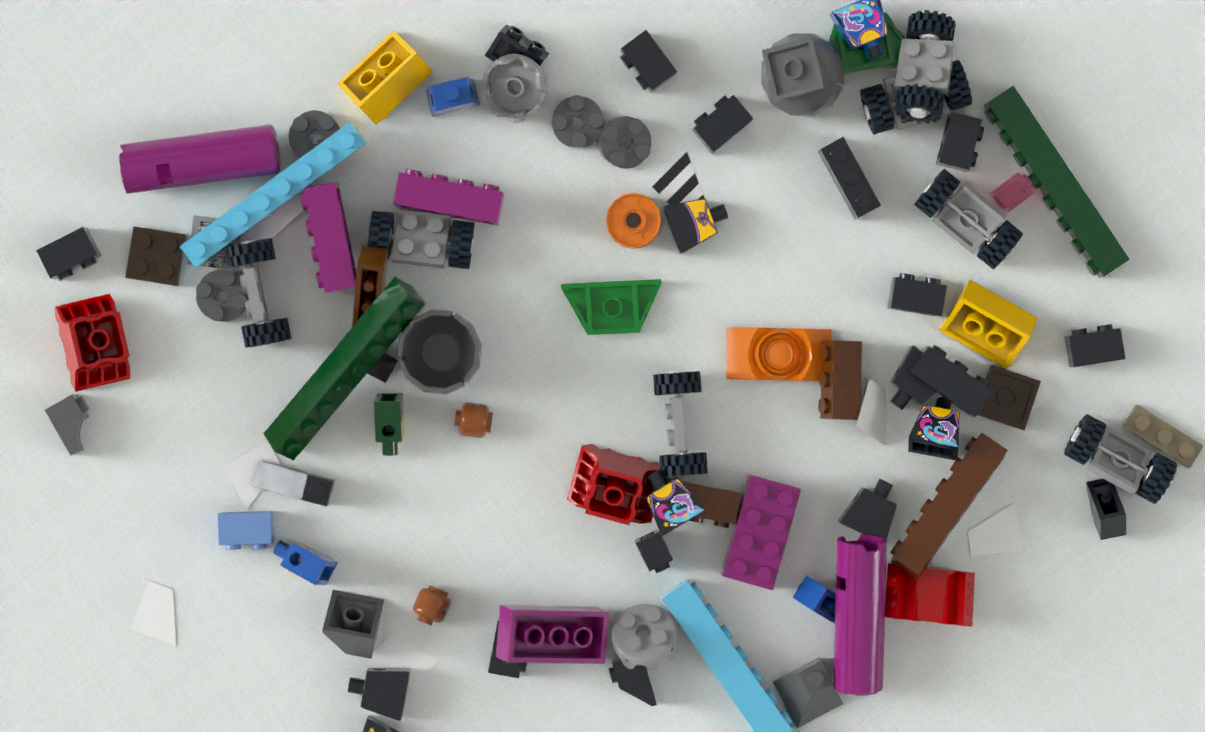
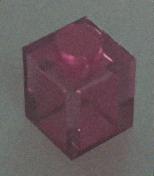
M1017 172L991 191L990 194L1002 210L1008 213L1034 193L1031 189L1033 184L1025 174L1020 175Z

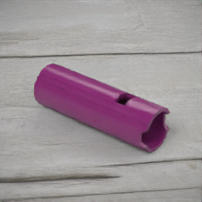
M271 124L120 145L123 151L119 154L120 171L127 194L278 174L281 170L277 134Z
M861 534L856 541H846L844 536L837 538L833 684L834 688L843 694L869 696L877 694L883 689L887 539L884 537Z

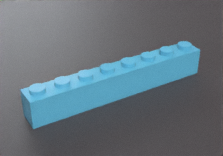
M349 122L182 244L180 248L195 268L200 267L226 246L301 193L304 188H308L368 143L355 125Z
M686 579L663 595L661 599L755 732H793L789 726L793 721L785 710L779 712L774 704L778 700L770 689L765 691L759 682L763 679L755 667L752 669L748 668L744 662L748 657L741 647L734 648L729 641L733 636L725 624L720 627L714 618L718 614L711 604H703L699 598L703 593L696 583L689 584Z

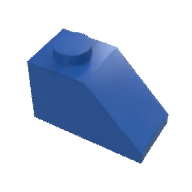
M806 575L792 598L835 624L836 593Z

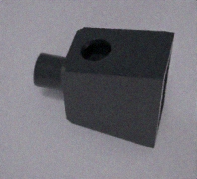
M914 345L908 348L890 381L899 389L890 402L900 410H903L911 399L918 405H922L936 393L908 373V370L921 353Z
M879 478L873 492L862 487L839 517L838 522L861 534L876 535L887 539L897 504L887 500L893 485Z
M368 668L365 679L350 677L348 693L362 695L361 708L401 721L411 668Z

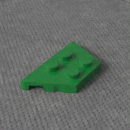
M886 12L884 17L888 35L877 40L883 55L868 60L863 46L851 50L835 24L833 25L829 42L835 46L844 63V74L898 64L901 41L906 38L895 27L894 22Z
M661 279L569 283L561 284V289L587 335L640 333L662 281Z

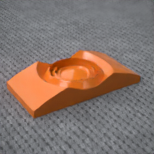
M727 327L726 379L819 381V375L822 370L820 348L822 347L823 340L832 339V329Z

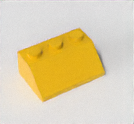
M393 31L342 78L337 85L377 125L397 105L404 101L413 90L423 83L433 71L418 53Z
M969 280L955 300L939 331L1007 369L1031 337L1038 318L976 282Z

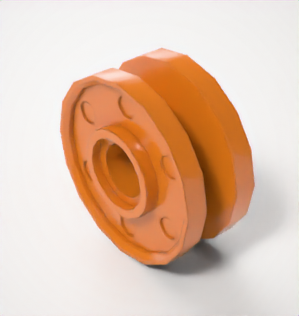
M630 193L622 195L612 203L608 209L606 223L608 232L615 242L623 247L636 249L645 247L655 239L659 233L661 218L659 209L650 198L642 194ZM637 214L641 218V224L637 228H630L626 224V219L629 215Z

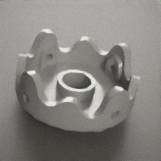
M507 54L496 59L484 71L479 96L483 102L490 106L495 116L512 118L514 123H519L532 116L543 105L548 90L547 79L543 70L534 60L520 54ZM511 80H516L521 84L522 90L520 92H515L511 89Z
M651 604L629 607L616 618L612 626L613 649L628 669H634L636 665H643L653 669L662 661L673 659L677 641L676 625L670 614L661 607ZM641 630H649L651 632L647 638H640L637 634Z

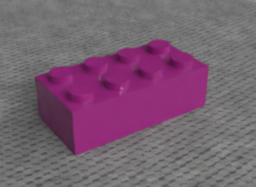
M406 169L405 173L399 172L393 201L396 207L448 215L454 218L499 226L504 193L499 191V186L484 184L483 188L475 187L473 181L458 179L457 183L448 182L447 176L432 174L431 178L422 177L421 171Z
M334 182L304 188L305 194L300 195L303 210H308L310 220L306 221L308 236H313L315 246L311 247L313 261L319 263L320 272L316 273L319 288H324L326 293L355 287L357 272L339 183Z
M751 474L748 475L736 524L733 528L721 571L723 577L773 590L800 496V488Z
M500 605L496 657L508 663L605 664L609 611L598 607Z

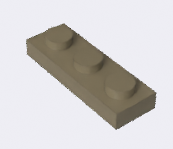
M1139 405L1134 406L1122 426L1187 468L1192 466L1203 448L1202 444Z

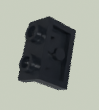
M505 25L499 31L485 54L493 62L507 54H520L534 60L539 66L542 65L549 55L541 43L531 41L524 36V33L519 28Z

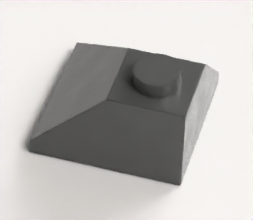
M333 590L322 633L345 654L372 659L384 600Z
M819 658L773 681L797 728L843 704L828 672Z

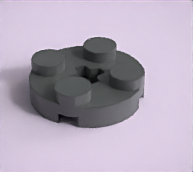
M575 95L564 99L557 105L553 112L552 127L556 138L562 144L572 148H582L590 146L597 141L603 130L604 118L600 107L593 100ZM581 115L584 117L582 121L584 127L580 128L578 126L574 129L571 126L573 124L571 118L573 116L578 118Z
M312 110L304 112L294 119L290 127V146L295 154L301 158L337 132L340 127L332 116L323 111ZM312 130H317L319 134L323 135L322 139H318V144H313V141L308 139V135L312 134Z
M619 116L608 121L598 139L599 150L603 158L613 166L624 169L633 168L641 164L650 155L651 135L641 120L629 116ZM623 135L631 138L629 148L626 150L624 146L619 147L618 142L622 141Z
M212 271L205 275L196 287V301L199 309L205 316L214 321H232L242 315L246 309L245 301L249 299L247 290L243 291L240 276L232 271ZM219 289L229 291L230 295L227 296L228 301L226 303H223L222 300H216Z

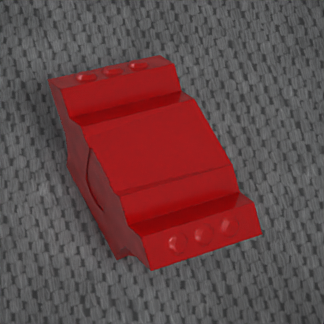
M110 294L55 306V318L59 325V336L63 342L66 365L70 372L71 384L75 392L130 379V365L128 361L130 354L120 313L116 311L115 302Z
M594 444L582 445L567 500L576 507L586 509L585 514L625 525H630V521L638 524L651 523L653 514L645 496L654 491L646 477L659 470L660 464L658 462L648 463L641 457H631L616 453L610 448L600 450Z
M888 563L885 617L972 627L975 573L927 566L916 581L892 563Z

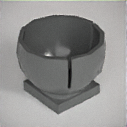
M789 34L774 43L771 48L762 50L764 60L762 61L761 84L773 106L790 116H814L832 106L843 90V87L837 85L836 82L844 85V63L835 46L817 34Z
M432 309L414 317L399 336L397 357L402 359L397 361L406 380L423 392L449 394L465 387V382L468 384L479 369L482 344L473 324L457 312L453 315V311Z

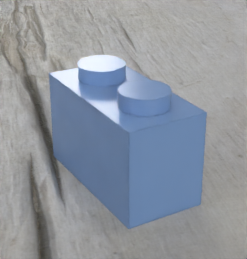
M273 511L218 513L219 545H225L226 550H238L244 544H252V549H267L268 544L274 542Z

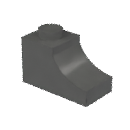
M72 394L45 409L70 456L84 450L80 439V431L84 420L89 417L86 412L89 410L86 401L82 396L78 398L77 394Z

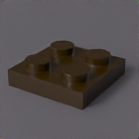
M133 226L125 278L179 286L184 254L180 246L185 243L186 235Z
M990 365L985 380L990 383L988 388L993 390V393L977 415L1025 431L1041 381Z

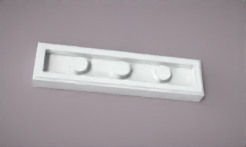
M328 172L309 187L334 183L336 180ZM304 190L244 235L249 240L273 239L304 211L300 195L305 194Z

